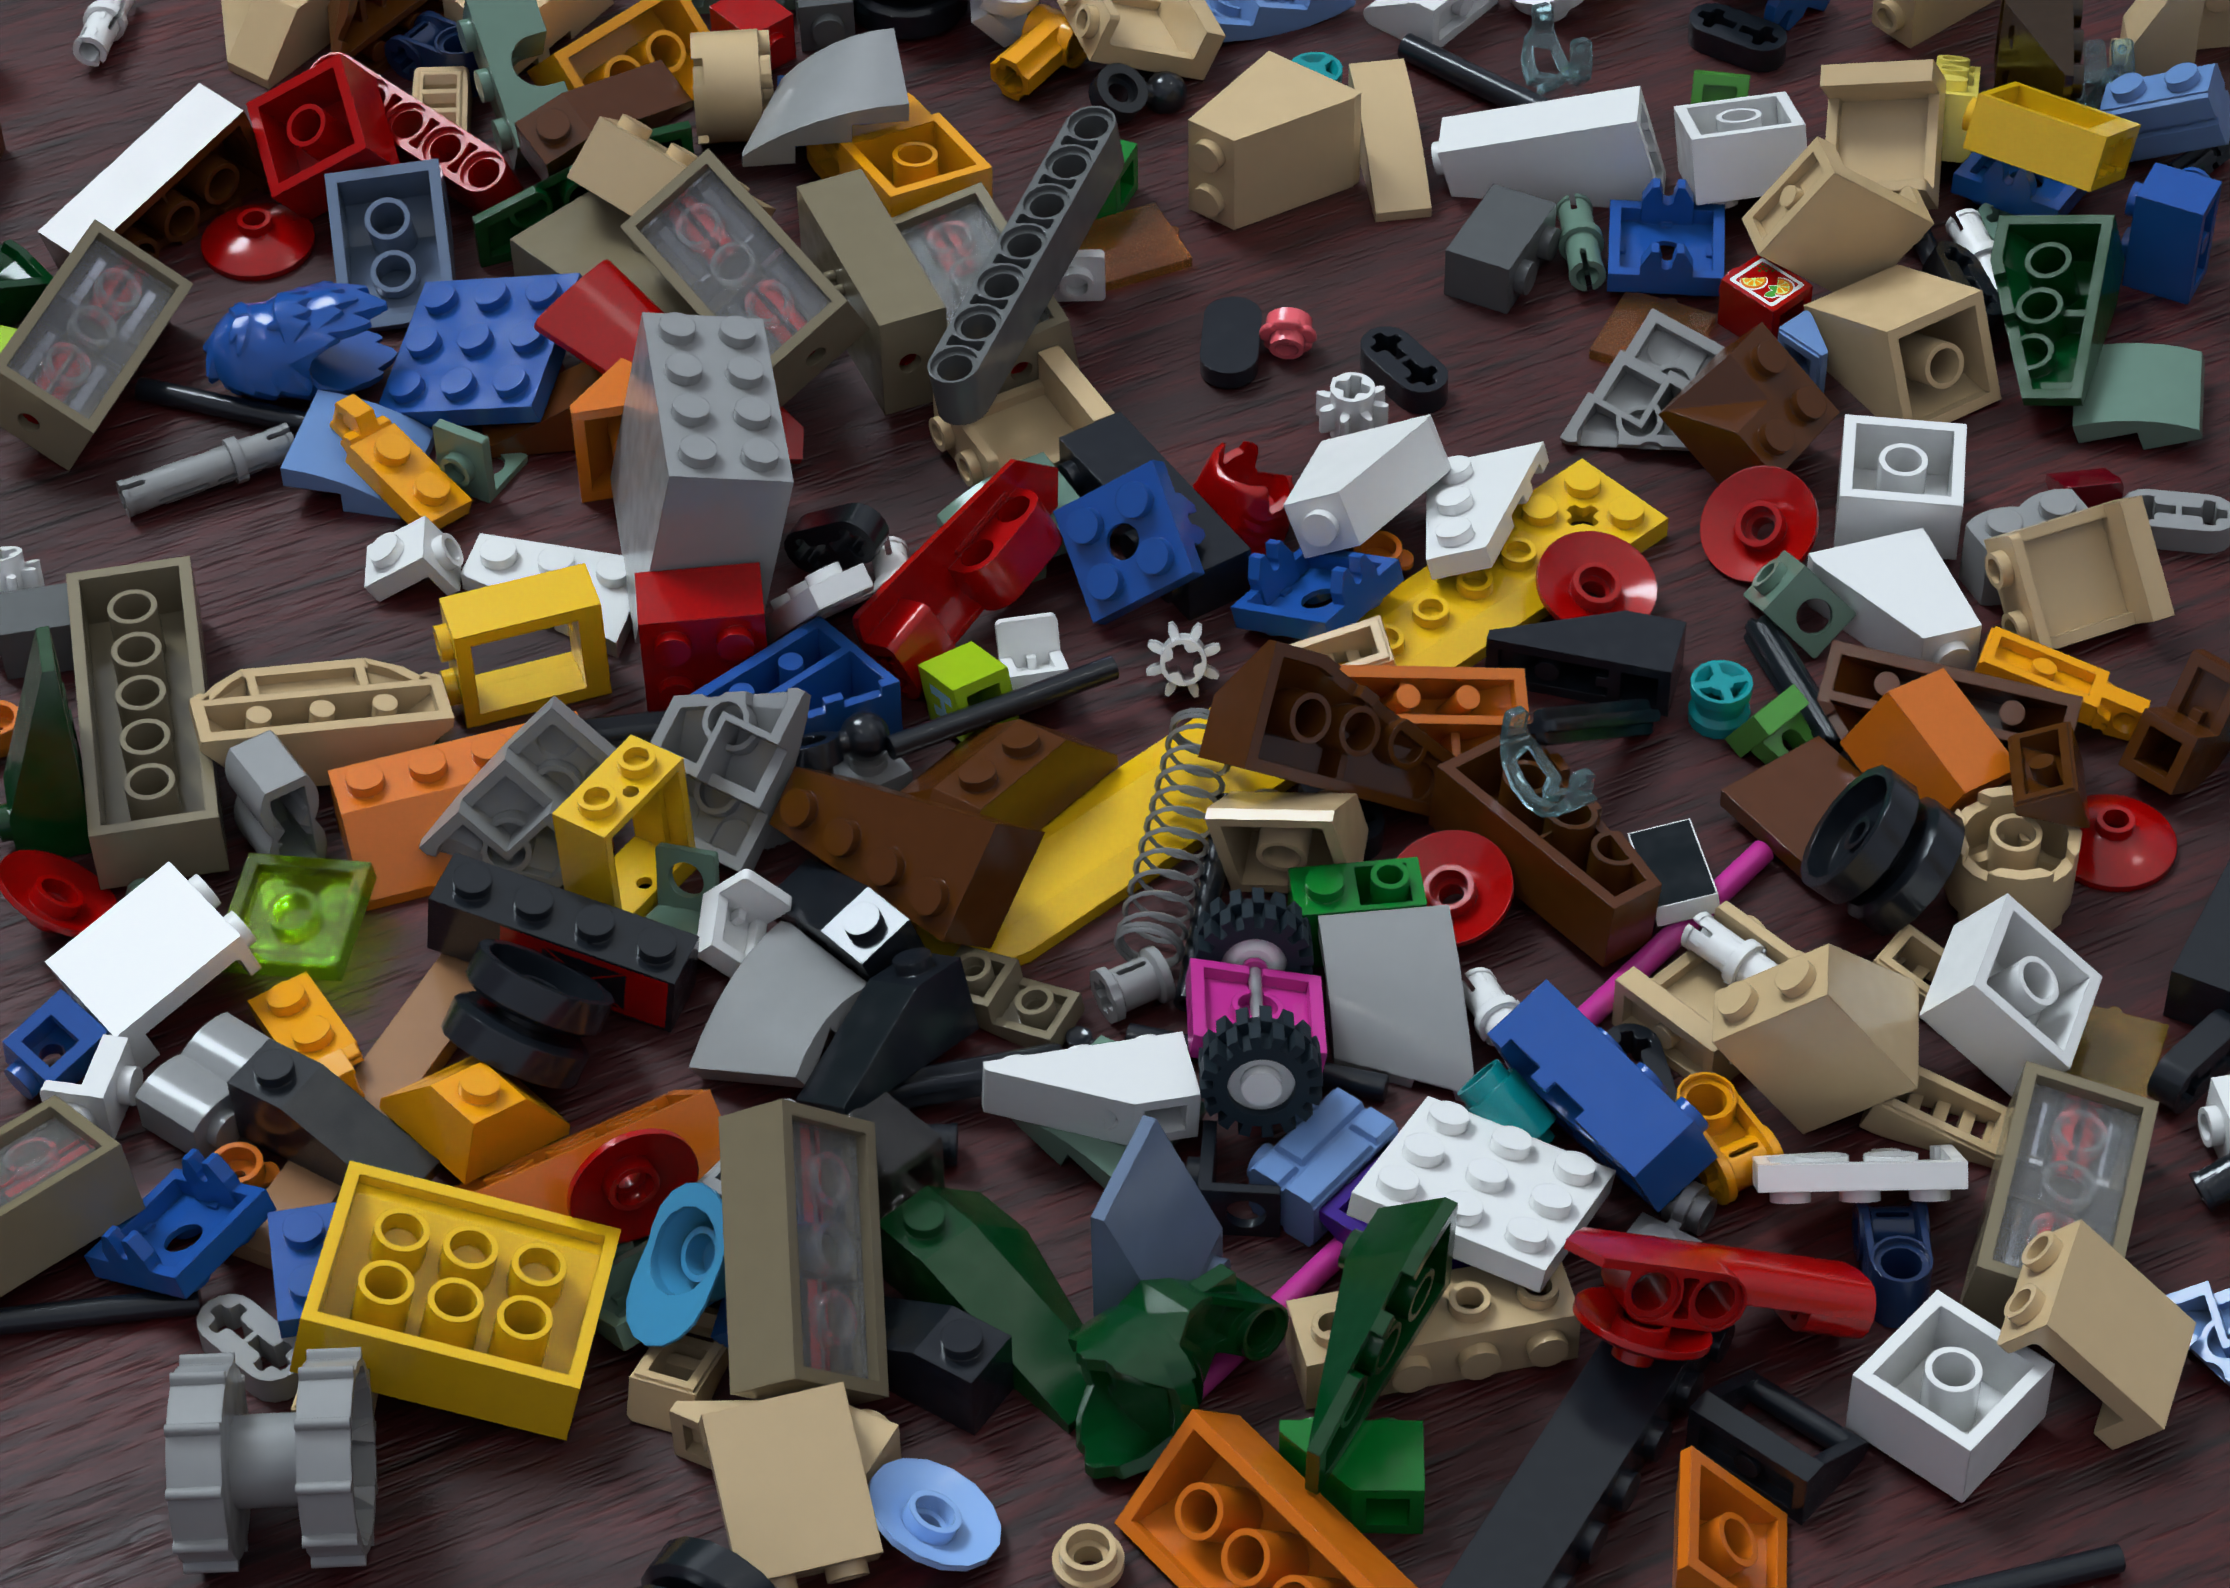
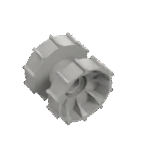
M362 1347L307 1349L306 1361L302 1367H298L299 1383L296 1412L248 1414L245 1375L241 1374L240 1369L235 1363V1352L179 1355V1366L173 1373L169 1374L170 1391L166 1424H164L165 1500L168 1502L173 1538L172 1551L173 1554L178 1555V1558L183 1563L184 1574L239 1572V1560L244 1552L248 1551L251 1508L298 1506L302 1531V1549L306 1548L308 1555L311 1557V1568L367 1566V1554L371 1546H374L378 1485L376 1421L374 1419L370 1369H367L366 1363L362 1358Z

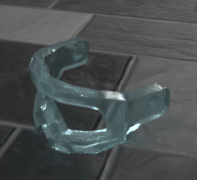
M1548 2L1533 5L1531 8L1532 27L1523 38L1521 64L1526 84L1538 87L1537 94L1540 95L1560 88L1566 81L1574 86L1584 85L1592 76V42L1587 37L1573 39L1570 42V62L1568 63L1555 34L1553 7ZM1535 47L1550 50L1555 64L1560 71L1558 74L1537 70L1534 58Z
M2130 38L2115 39L2111 42L2112 65L2109 68L2107 67L2104 40H2086L2083 43V90L2081 99L2076 98L2075 102L2100 109L2101 96L2105 91L2106 84L2112 83L2121 75L2135 73L2134 42ZM2085 83L2096 85L2087 97Z
M1522 706L1507 710L1503 717L1499 740L1501 744V762L1511 789L1523 805L1540 817H1558L1580 807L1595 803L1598 799L1592 793L1595 774L1589 768L1575 771L1570 776L1568 788H1560L1562 776L1548 759L1537 741L1526 731L1529 712ZM1527 750L1530 751L1547 777L1542 787V798L1536 795L1518 765V759Z

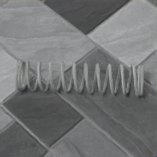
M1189 708L1177 712L1171 718L1170 734L1166 737L1165 741L1167 752L1160 760L1161 773L1156 777L1154 784L1156 793L1150 799V814L1145 818L1143 826L1145 835L1140 839L1138 845L1140 855L1134 860L1132 870L1135 876L1128 883L1127 892L1129 898L1123 903L1121 911L1124 918L1118 923L1113 942L1116 951L1126 961L1139 957V953L1130 948L1123 937L1125 934L1136 932L1143 938L1156 943L1173 944L1177 953L1173 957L1165 959L1169 968L1176 966L1183 958L1185 947L1182 941L1187 939L1189 934L1183 922L1193 917L1194 909L1189 900H1192L1199 894L1200 889L1194 880L1204 874L1205 867L1199 859L1209 854L1210 846L1205 838L1211 834L1209 829L1205 833L1198 834L1186 828L1168 826L1157 815L1167 811H1174L1186 817L1203 818L1205 820L1206 813L1191 807L1174 806L1166 800L1163 794L1179 790L1193 797L1209 798L1215 803L1218 801L1216 796L1225 790L1226 785L1220 776L1229 772L1230 765L1224 764V768L1221 771L1214 772L1203 766L1183 764L1173 755L1174 752L1184 749L1199 755L1201 745L1184 738L1179 732L1186 729H1206L1207 724H1186L1178 728L1176 724L1187 718L1208 720L1209 709ZM1172 739L1179 746L1171 748ZM1170 757L1176 765L1166 769V762ZM1175 770H1185L1199 777H1214L1219 783V788L1215 792L1209 793L1196 786L1179 785L1170 778L1168 773ZM1165 778L1171 786L1161 789L1162 779ZM1159 798L1166 807L1155 810L1156 801ZM1155 819L1161 827L1150 831L1151 821ZM1160 832H1170L1182 838L1198 839L1202 842L1204 848L1201 853L1193 855L1181 849L1163 847L1156 842L1152 835ZM1149 839L1156 848L1145 852V843ZM1155 853H1165L1177 859L1192 860L1199 867L1198 872L1187 876L1176 870L1158 868L1150 862L1147 856ZM1144 861L1151 869L1139 873L1140 863ZM1160 874L1173 880L1187 881L1192 885L1193 892L1188 896H1180L1170 891L1155 890L1147 885L1141 877ZM1138 881L1146 891L1134 894L1135 883ZM1154 895L1168 901L1181 902L1188 909L1187 915L1176 918L1166 913L1149 911L1140 905L1136 899L1142 896ZM1133 902L1141 912L1128 915L1129 905ZM1149 916L1162 922L1175 923L1181 927L1182 935L1178 937L1172 930L1160 924L1143 921L1131 922V920L1137 917ZM1150 934L1158 935L1162 938H1158Z

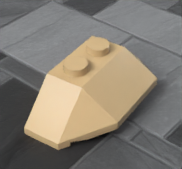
M221 0L228 70L267 89H271L330 44L328 5L331 0Z
M368 658L240 669L214 684L205 694L199 693L189 699V711L201 753L225 768V760L229 748L271 730L316 786L330 785L327 770L430 746L454 727V715L441 675L429 672L419 675L403 666Z

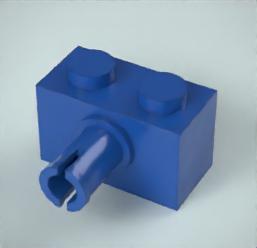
M2155 162L2144 183L2136 181L2133 184L2125 206V215L2132 217L2131 227H2127L2121 240L2125 257L2123 286L2186 305L2189 304L2207 272L2222 181L2210 178L2204 170L2196 167H2187L2181 170Z

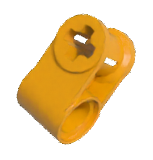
M1698 1072L1690 1074L1681 1081L1677 1088L1675 1102L1680 1097H1684L1706 1119L1710 1127L1703 1132V1135L1717 1155V1158L1698 1176L1702 1184L1708 1187L1709 1196L1716 1198L1717 1203L1722 1206L1736 1200L1739 1191L1753 1185L1752 1156L1781 1155L1784 1152L1774 1133L1760 1122L1728 1079L1713 1072Z

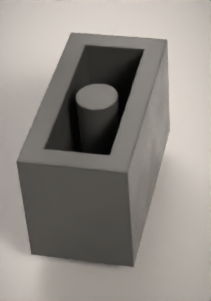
M1493 184L1445 251L1444 295L1508 314L1521 294H1529L1535 283L1537 271L1543 262L1552 261L1557 253L1561 230L1555 227L1557 203Z

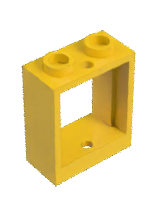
M2014 81L1981 92L1977 98H1972L1962 120V130L1967 131L1962 148L2084 191L2092 192L2124 179L2141 124Z
M585 563L439 598L443 624L432 626L440 661L442 663L448 661L449 669L439 671V675L442 677L450 705H459L467 729L537 712L554 695L566 705L612 693L601 602ZM568 624L571 652L475 675L471 647Z
M632 734L552 813L564 890L645 917L658 905L655 847L663 842L696 848L683 757ZM632 818L635 836L614 856L611 839ZM685 862L676 863L673 867V878L678 887L697 868ZM642 884L651 885L649 888L646 889L639 888V886Z

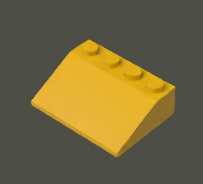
M350 1160L300 1317L290 1372L298 1373V1367H302L306 1361L307 1349L362 1347V1358L366 1363L367 1369H370L371 1391L374 1393L567 1441L622 1229Z

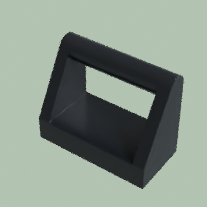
M1752 1369L1707 1389L1689 1407L1685 1449L1692 1445L1787 1513L1789 1518L1800 1525H1803L1863 1460L1869 1448V1442ZM1752 1402L1826 1450L1812 1457L1741 1411Z

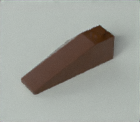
M1268 640L1214 694L1199 758L1336 793H1356L1359 799L1429 816L1437 765L1455 757L1410 720L1400 718L1379 701L1380 697L1367 686L1357 684L1340 670L1341 666L1329 656L1282 642Z

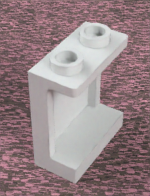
M167 862L45 961L71 998L106 1028L109 1035L129 1038L135 1066H140L142 1069L160 1055L146 1033L233 962L237 961L251 976L262 968L249 949L257 939L240 917L232 910L222 917L216 911L221 902L207 883L198 874L187 880L170 862Z

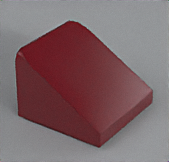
M2106 468L2046 474L2045 479L2049 490L2072 489L2088 508L2112 500L2122 499L2124 485L2121 478Z

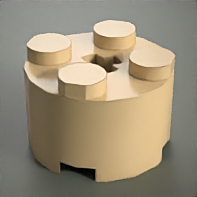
M756 28L690 33L691 59H693L694 64L693 95L698 144L748 142L774 94L769 30H758Z
M2012 785L1987 788L1978 792L1977 802L1965 807L1962 811L1957 809L1954 812L1963 820L1965 836L1959 858L1943 887L1949 903L1958 911V922L2008 893L2052 932L2061 924L2062 915L2071 905L2082 838L2081 829L2016 815Z

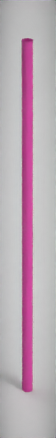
M1757 840L1752 843L1713 880L1718 891L1720 905L1725 901L1729 902L1773 860V851L1765 842ZM1694 919L1665 925L1577 1009L1597 1027L1613 1012L1615 979L1633 966L1650 977L1682 946V933L1688 923L1697 930L1701 926ZM1334 1237L1270 1298L1286 1308L1287 1300L1313 1296L1341 1269L1338 1267V1259L1344 1244ZM1216 1353L1204 1382L1202 1400L1237 1368L1246 1357Z

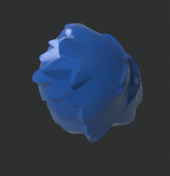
M321 281L277 293L276 296L263 302L235 303L233 307L229 308V312L220 319L203 345V350L206 353V376L211 384L220 380L227 390H230L237 396L245 395L251 398L276 401L279 398L313 400L317 390L345 395L369 388L383 379V371L394 363L398 355L392 347L380 344L383 340L381 335L366 331L372 327L370 319L388 310L387 302L369 294L367 286Z

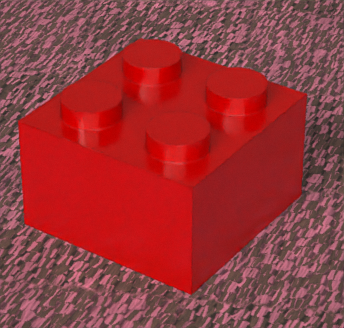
M341 53L246 103L271 196L301 217L312 220L328 211L324 174L400 164L376 78Z
M760 562L635 573L638 630L648 712L667 710L673 696L690 695L767 647Z

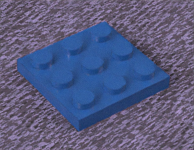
M580 273L425 282L379 405L404 414L427 427H432L439 419L459 426L541 422L566 350L534 329V324L537 318L575 284L582 275Z

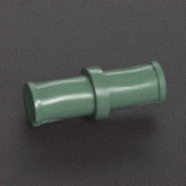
M1576 193L1577 208L1572 209L1569 195H1566L1559 200L1556 206V215L1561 228L1558 248L1561 256L1567 260L1568 277L1571 285L1578 290L1587 291L1585 276L1590 275L1594 290L1601 286L1606 279V269L1601 257V252L1604 248L1603 234L1600 227L1594 222L1593 205L1590 199L1585 195Z

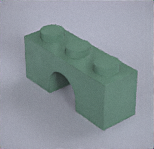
M465 0L463 19L456 22L458 37L465 53L473 52L479 68L474 70V80L478 95L482 103L491 102L496 119L491 121L496 146L500 153L508 151L514 170L531 166L521 152L515 122L561 93L568 91L565 81L546 86H536L522 80L514 71L513 67L521 60L543 54L547 30L536 0Z

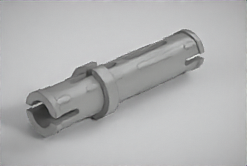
M286 422L267 429V431L239 440L232 436L223 439L222 446L210 449L207 452L181 459L138 476L116 481L117 491L127 516L131 518L149 509L203 492L220 484L234 480L237 484L250 480L249 475L268 467L282 464L294 437Z

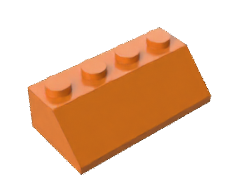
M525 723L327 770L337 826L364 912L431 895L453 855L439 852L436 857L427 855L419 849L421 839L474 776ZM612 838L611 840H612V846H613V851H614V842H613V838Z
M710 1089L672 1090L533 1151L466 1185L460 1183L453 1187L569 1216L567 1193L577 1169L591 1153L604 1143L631 1131L649 1128L664 1129L684 1138L697 1157L699 1166L698 1180H700L720 1160L718 1117L721 1115Z
M1192 1409L1114 1522L1178 1588H1418L1320 1492L1316 1495L1306 1490L1305 1478L1240 1415Z

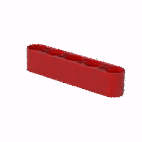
M330 52L321 56L311 66L312 68L341 53L374 76L399 162L408 163L438 158L446 181L448 195L475 213L479 214L524 190V187L505 158L497 150L349 55L342 52Z

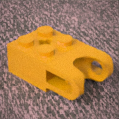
M907 93L909 121L852 125V142L806 145L807 159L814 171L822 179L862 169L891 218L980 182L983 183L993 199L992 166L940 113L931 114L910 93Z

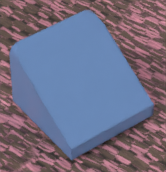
M1805 310L1779 327L1778 341L1824 393L1828 350L1811 312Z

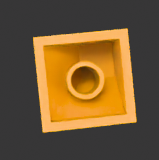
M473 1056L380 1098L379 1109L438 1159L464 1185L569 1135L570 1124L517 1077L504 1073Z

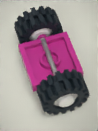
M1252 887V898L1243 899L1241 889L1230 891V904L1226 905L1220 897H1217L1210 902L1211 915L1202 911L1197 919L1198 929L1194 928L1193 934L1194 958H1190L1185 979L1188 1052L1190 1057L1198 1058L1201 1099L1204 1098L1205 1110L1210 1117L1218 1113V1124L1227 1130L1237 1121L1238 1135L1250 1137L1252 1126L1261 1127L1262 1138L1274 1137L1273 1125L1279 1123L1285 1133L1296 1129L1295 1115L1306 1122L1313 1115L1312 1104L1319 1106L1322 1098L1323 1069L1327 1057L1322 979L1321 976L1313 975V944L1308 917L1302 918V908L1295 901L1286 908L1284 894L1274 891L1270 901L1264 900V888Z

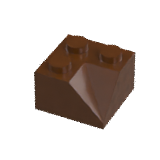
M1761 322L1722 349L1658 415L1720 485L1732 474L1749 467L1766 465L1787 469L1840 412L1763 322Z

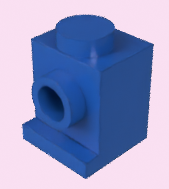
M59 989L2 1041L5 1061L9 1064L4 1070V1074L10 1083L30 1100L40 1093L46 1080L76 1084L86 1075L103 1034L109 1035V1032L65 991ZM50 1054L62 1055L51 1067L43 1061Z

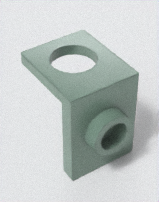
M439 419L432 426L437 465L440 467V470L445 472L467 495L487 503H491L528 462V456L524 453L501 454V458L498 459L502 460L505 466L501 471L494 474L488 436L443 419Z
M1785 550L1776 559L1771 560L1760 569L1754 577L1752 585L1743 594L1749 602L1768 616L1812 658H1817L1856 616V612L1809 568ZM1817 598L1824 600L1830 609V619L1827 625L1815 633L1802 631L1796 621L1799 607L1809 599Z
M661 842L655 847L658 905L645 918L697 935L703 893L720 884L718 852ZM676 863H689L698 869L704 882L702 892L691 894L678 887L673 878V867Z

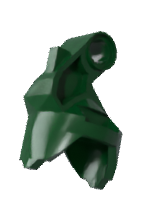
M1219 1264L1202 1276L1188 1281L1175 1278L1141 1280L1118 1306L1106 1309L1069 1332L1068 1342L1072 1352H1076V1362L1081 1366L1083 1379L1086 1383L1076 1417V1447L1085 1456V1473L1094 1479L1107 1477L1125 1479L1151 1469L1192 1409L1199 1410V1405L1202 1403L1204 1382L1214 1355L1216 1353H1226L1243 1356L1253 1361L1267 1358L1278 1348L1285 1337L1289 1322L1287 1309L1236 1277V1272L1223 1264Z

